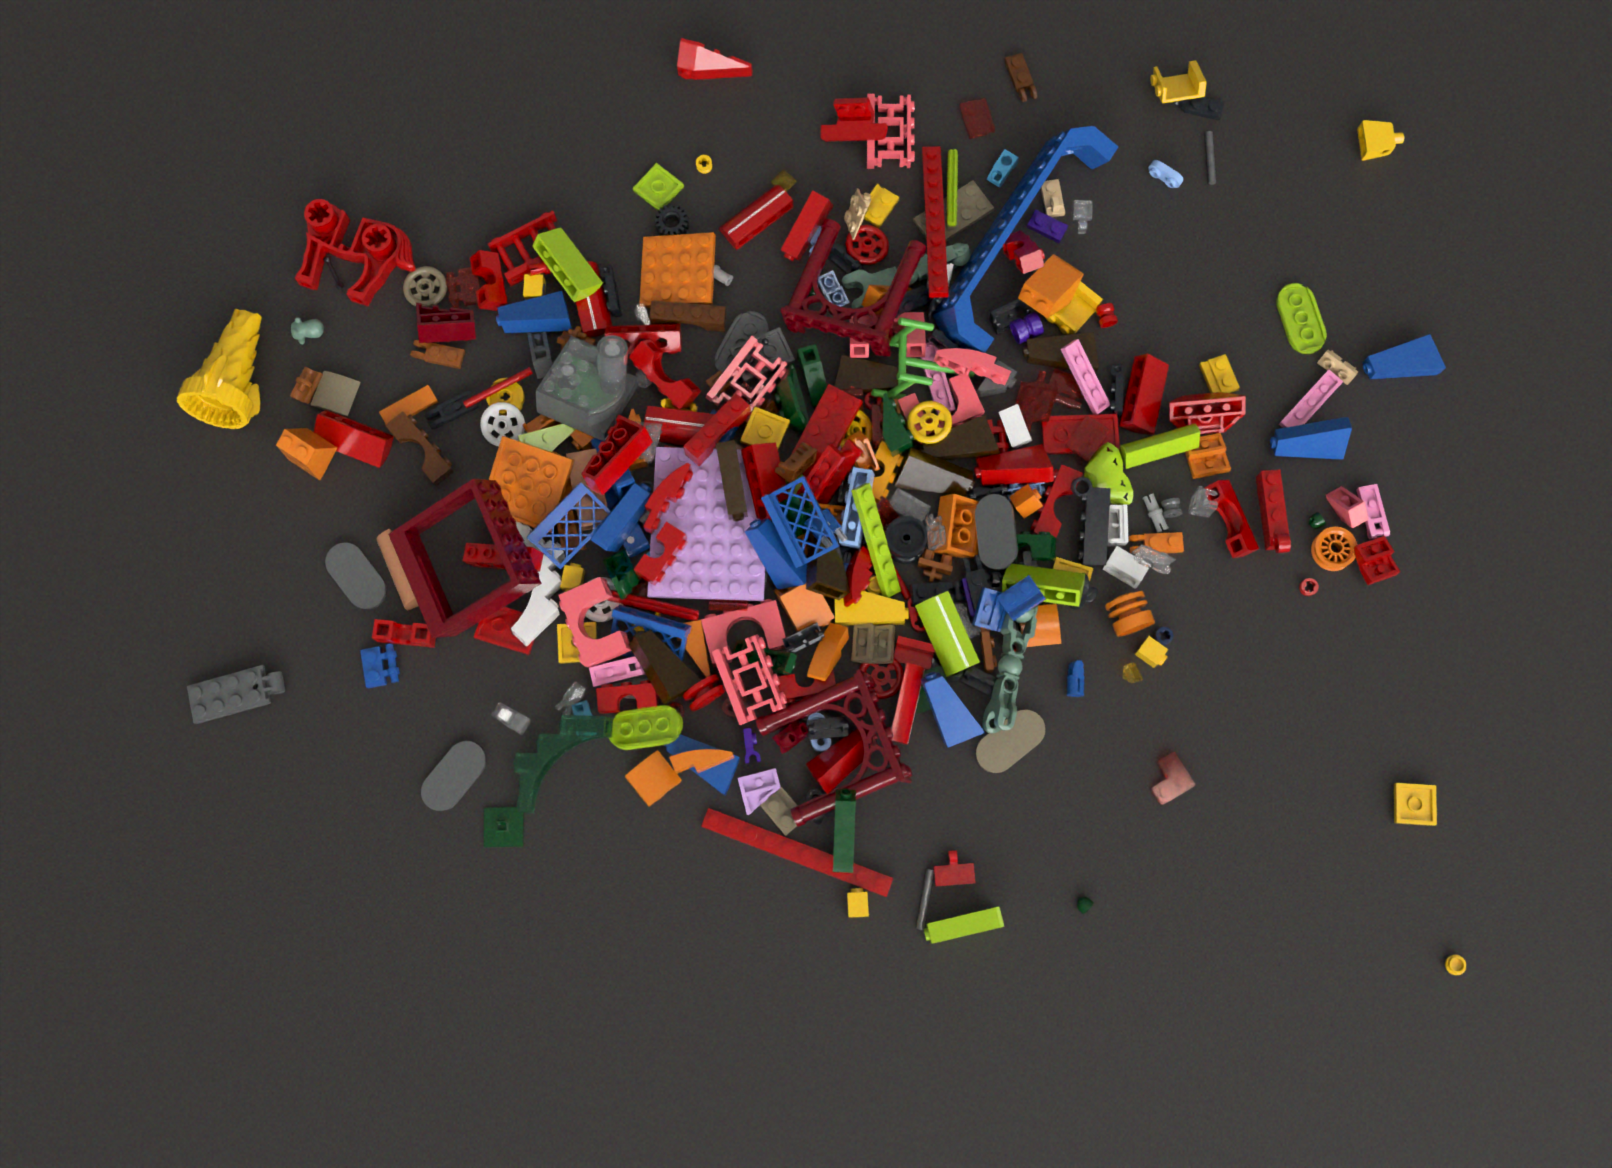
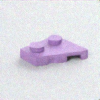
M776 768L738 778L747 815H750L780 788Z

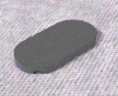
M747 311V313H741L734 319L715 354L717 371L721 370L724 372L733 361L729 351L730 347L749 340L751 336L757 337L769 332L768 323L762 314L755 311Z
M999 494L987 495L979 501L975 509L979 556L987 567L993 570H1004L1011 565L1018 554L1014 510L1012 504L1004 496Z
M339 543L333 546L326 555V569L352 604L367 610L381 605L386 597V583L363 552L351 543Z
M462 741L455 744L422 784L421 797L427 807L435 811H445L453 808L460 801L486 767V755L481 746L472 741Z

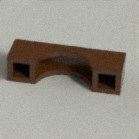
M651 301V325L693 324L707 331L725 332L727 317L725 306Z
M402 412L385 426L400 444L414 442L424 448L425 461L421 469L437 486L453 473V470L450 468L453 465L447 457L442 458L438 454L441 450L434 442L432 444L428 442L427 438L429 436L422 428L418 430L415 426L417 421L412 415L409 414L407 416Z

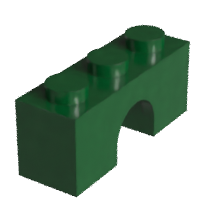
M1022 531L1020 534H1016L1018 552L1022 547L1030 546L1032 550L1031 558L1035 561H1055L1056 538L1050 535V532H1039V535Z

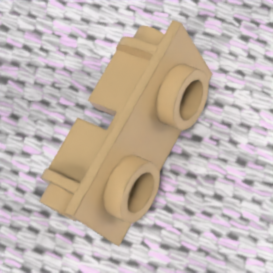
M1327 350L1317 364L1327 371L1333 372L1348 385L1358 373L1356 367H1353L1346 361L1343 363L1341 361L1342 358L1335 354L1333 350Z

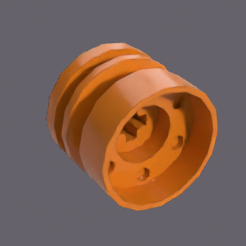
M1143 591L1123 594L1105 605L1107 611L1114 610L1109 613V618L1119 617V620L1112 624L1117 637L1137 632L1155 623L1151 610L1141 611V608L1148 604L1147 600L1139 601L1145 597Z

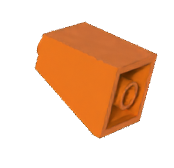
M1053 254L1044 263V267L1039 268L1024 283L1018 299L1046 318H1049L1071 303L1084 273Z
M308 428L284 429L276 444L289 461L318 480H321L337 450L336 446Z
M806 583L800 586L773 590L796 631L802 630L816 622L818 626L825 627L835 618L824 596L806 590Z

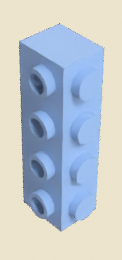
M853 467L852 473L849 474V492L846 491L844 500L846 507L841 514V521L843 522L841 530L847 536V540L842 542L837 536L841 546L861 548L864 532L851 490L864 483H870L872 488L875 476L872 470Z

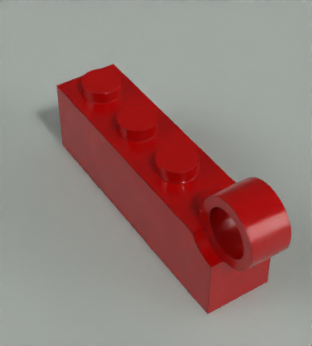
M1280 469L1261 471L1256 476L1265 550H1275L1276 553L1290 552L1291 540Z

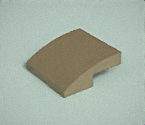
M323 371V376L318 384L311 406L348 417L361 382L339 374Z
M872 623L854 625L851 661L869 664L893 663L895 626L893 624L874 626Z

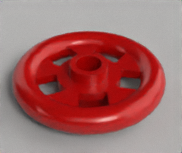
M860 225L855 240L852 239L849 232L845 242L849 256L865 265H872L882 261L889 250L887 236L882 230L871 225ZM865 232L867 236L860 238L859 234ZM876 235L880 240L876 242L872 236ZM853 242H858L859 248H853ZM876 247L881 249L879 254L873 252ZM861 252L869 254V257L861 256Z
M894 657L893 663H889L887 668L879 666V664L862 663L859 669L865 673L869 666L875 668L871 676L877 685L874 690L878 699L890 698L901 689L904 671L899 661ZM895 670L896 679H890V671ZM883 673L885 677L883 679H879L877 677V674ZM889 683L891 688L883 691L881 686Z

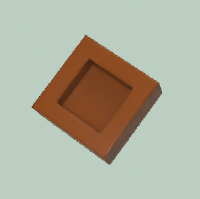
M721 370L706 380V384L710 389L723 374ZM729 380L718 393L717 397H719L723 392L731 388V386L729 385Z

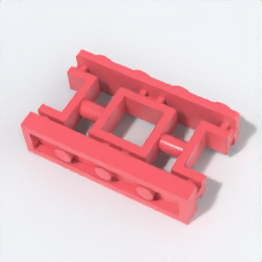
M867 94L874 113L875 105H878V112H887V117H878V123H887V126H899V137H885L883 140H878V146H887V151H878V158H875V140H867V169H874V166L881 167L882 159H900V167L907 166V168H910L911 162H914L915 152L911 151V145H914V134H911V129H914V117H911V112H914V101H911V95L907 94V97L900 96L899 104H882V96L875 97V94ZM903 105H906L907 124H904V117H894V112H903ZM904 138H907V158H904V151H894V146H903Z
M751 336L707 393L706 399L714 402L717 406L723 399L728 402L732 397L723 392L719 398L717 395L732 377L733 380L729 385L737 390L734 395L737 394L740 397L743 395L750 401L754 395L757 396L750 406L752 414L754 407L759 408L765 401L763 396L766 392L771 393L777 385L774 383L778 377L781 379L786 373L787 369L785 367L788 363L783 362L779 357L773 364L759 354L763 345ZM755 348L756 350L752 356L759 362L754 368L748 363H745L740 368L741 363L751 350ZM764 366L772 372L777 366L780 367L767 385L764 386L763 384L767 378L760 373ZM745 370L760 380L751 394L736 383ZM751 414L744 420L748 423Z
M758 634L746 638L745 641L748 648L732 654L729 646L712 651L739 725L757 719L753 709L770 703L773 712L786 708V696L784 692H780L778 687L780 685L779 678L776 673L773 674L771 669L773 666L772 660L769 655L766 656L764 648H766L765 642ZM756 648L762 666L760 661L749 664L746 653L754 651ZM738 657L742 668L731 672L727 659L731 660ZM756 667L762 685L746 691L740 673ZM770 684L774 697L763 701L759 690L769 687ZM752 693L756 704L748 707L746 711L741 695L744 697Z

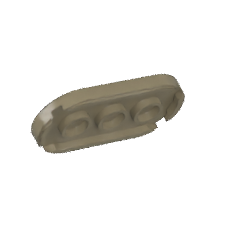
M1031 710L1017 711L1015 724L1012 729L989 733L978 743L976 760L980 767L990 773H1002L1009 769L1043 740L1045 735L1043 719ZM1007 719L1004 721V723H1003L1004 725H1007V723H1008V720H1007Z

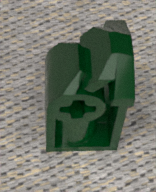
M624 549L603 559V563L621 600L627 598V595L632 591V587L639 583V577L635 573L634 567Z

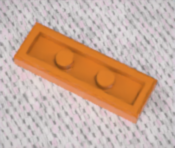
M427 385L379 411L385 424H388L402 412L407 416L409 414L414 416L436 404L438 400L430 386Z

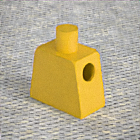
M1363 120L1357 129L1362 160L1389 155L1394 150L1396 144L1404 142V133H1394L1391 122Z

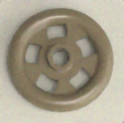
M430 266L416 268L414 272H410L407 275L403 284L404 295L414 306H416V302L422 303V306L425 307L437 305L442 301L447 291L445 276L438 269ZM430 274L436 277L434 282L428 279ZM421 275L422 279L416 283L414 279ZM424 286H429L428 289L423 290ZM435 286L440 287L437 294L433 293ZM416 287L418 294L412 295L411 289ZM422 296H429V300L422 301Z

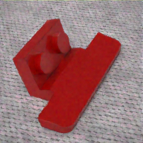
M869 97L835 99L833 105L839 117L837 125H821V139L826 142L883 140L888 129L887 123H873L875 113Z

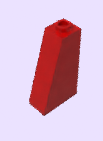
M812 190L781 248V251L785 253V258L794 261V259L800 261L809 247L812 237L819 226H822L823 221L834 206L828 198Z
M1042 444L976 459L977 467H974L975 476L980 478L982 485L1054 481L1053 466Z
M856 729L806 763L814 779L826 794L831 792L863 762L864 745L859 730ZM876 734L873 737V744H870V748L875 745L879 746L876 742V739H878Z

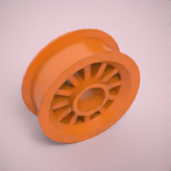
M1329 527L1315 537L1312 542L1311 553L1314 561L1321 568L1328 571H1339L1354 561L1356 558L1354 547L1358 544L1353 534L1342 527ZM1331 545L1337 547L1338 553L1332 551Z

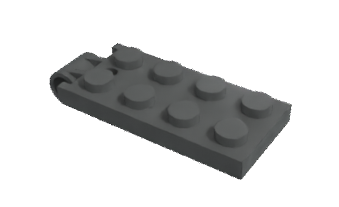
M264 665L187 686L193 723L195 724L271 704L270 694H280L286 691L282 672H272L266 675Z

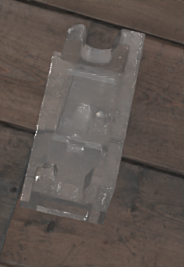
M1198 486L1191 495L1188 514L1209 518L1217 509L1218 503L1209 501L1207 496H1216L1217 492L1204 489L1203 486Z
M897 488L887 505L904 516L917 518L922 523L931 510V506Z

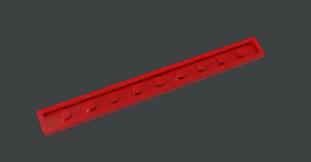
M940 146L922 147L929 298L948 297Z
M708 808L701 826L884 897H887L893 881L892 877L853 863V873L833 872V855Z

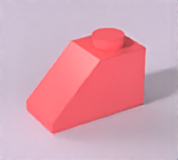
M1340 486L1326 494L1327 500L1340 520L1349 527L1354 528L1368 520L1365 502L1344 487Z

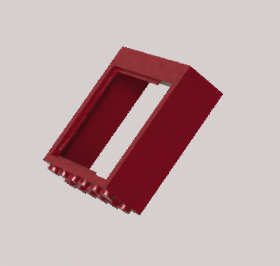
M472 479L388 534L432 638L457 636L542 584L539 579V573L532 563V557L524 545V539L517 529L516 521L509 511V505L504 499L501 487L496 480ZM473 499H476L510 580L453 615L419 534Z

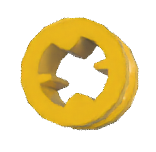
M700 155L696 159V168L700 173L706 174L712 170V160L707 155ZM703 161H706V167H702Z

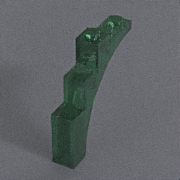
M562 715L559 722L560 734L538 735L536 741L537 753L516 752L513 760L514 772L521 773L519 779L520 791L517 799L518 812L534 813L537 795L545 776L566 752L590 740L612 738L613 718L606 716Z

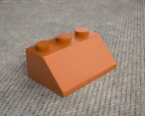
M957 494L940 497L933 550L935 553L963 558H974L975 555H978L975 509L979 501Z

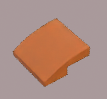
M1221 433L1200 437L1199 448L1185 451L1193 479L1227 473L1231 470Z
M1057 604L1037 605L1035 636L1029 639L1027 647L1061 644ZM1019 623L1021 634H1023L1026 623Z
M658 750L625 775V778L648 807L661 799L668 791L682 781Z

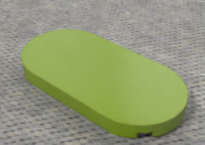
M1291 283L1284 286L1277 296L1276 305L1288 341L1292 348L1299 353H1315L1324 345L1327 333L1314 294L1308 287H1304L1299 283Z
M667 705L626 710L615 715L613 721L611 720L609 723L608 738L616 747L622 750L667 745L679 737L683 728V720L677 710Z

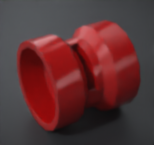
M1106 303L1095 309L1097 316L1100 318L1099 325L1101 328L1111 327L1118 323L1117 316L1114 315L1115 308L1113 303Z

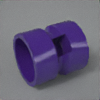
M1036 312L1026 315L1024 320L1018 318L1010 322L1012 335L1018 344L1026 342L1030 336L1034 338L1044 334L1042 322Z

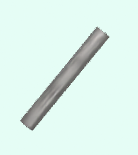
M1207 131L1205 132L1208 181L1209 184H1215L1213 132Z
M926 869L916 929L924 930L934 870Z

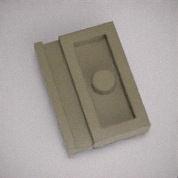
M781 787L760 806L782 833L787 836L797 827L791 814V808L798 805Z

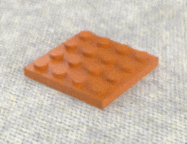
M714 232L643 237L639 305L641 308H651V301L713 305L716 240Z
M502 436L489 480H496L500 485L502 495L507 501L509 511L515 521L535 528L562 501L574 460Z

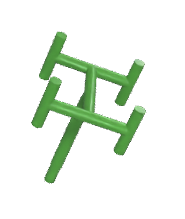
M899 318L898 324L906 327L893 335L889 343L890 346L899 347L898 385L889 391L872 389L871 395L883 398V394L886 393L888 398L892 397L898 400L906 397V394H901L900 392L915 383L932 385V378L907 374L906 365L959 375L950 368L939 366L936 362L906 357L907 335L917 328L933 331L934 324ZM970 370L968 376L974 377L975 373Z

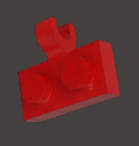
M957 850L948 851L949 865L934 866L935 886L975 883L974 863L958 864Z

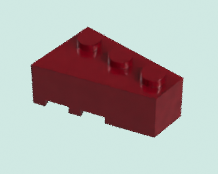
M416 302L419 343L476 339L473 310L450 307V310L439 309V305L425 307L422 306V303Z

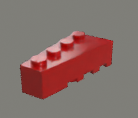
M621 415L617 416V423L614 427H610L607 432L609 435L605 442L602 441L600 443L598 453L592 456L581 473L588 487L601 495H604L653 443L644 426Z

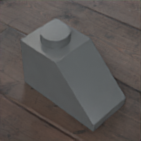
M998 360L996 365L1011 371L1006 384L994 383L986 377L977 390L978 397L1005 393L1008 388L1012 389L1017 381L1015 378L1017 371Z

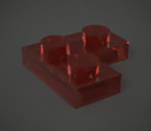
M1175 751L1157 761L1167 779L1152 787L1151 791L1161 806L1196 786Z

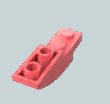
M960 348L937 350L933 360L939 366L950 368L959 375L968 376L971 370L976 375L985 376L997 384L1005 385L1011 373L1010 370L994 364L997 357L975 350Z

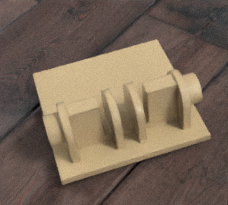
M858 188L855 195H852L851 205L844 216L853 240H855L872 200L869 193L862 195Z

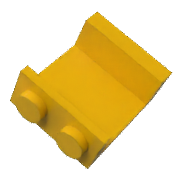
M1196 60L1189 61L1188 74L1162 78L1158 67H1154L1150 81L1151 85L1155 87L1156 96H1159L1162 103L1205 97L1206 79Z
M1080 281L1071 303L1051 317L1046 318V320L1056 324L1065 335L1076 334L1093 315L1095 309L1101 305L1103 299Z

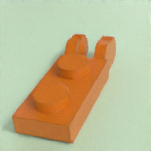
M1182 532L1129 536V541H1143L1144 545L1130 547V553L1160 554L1182 553L1184 551Z

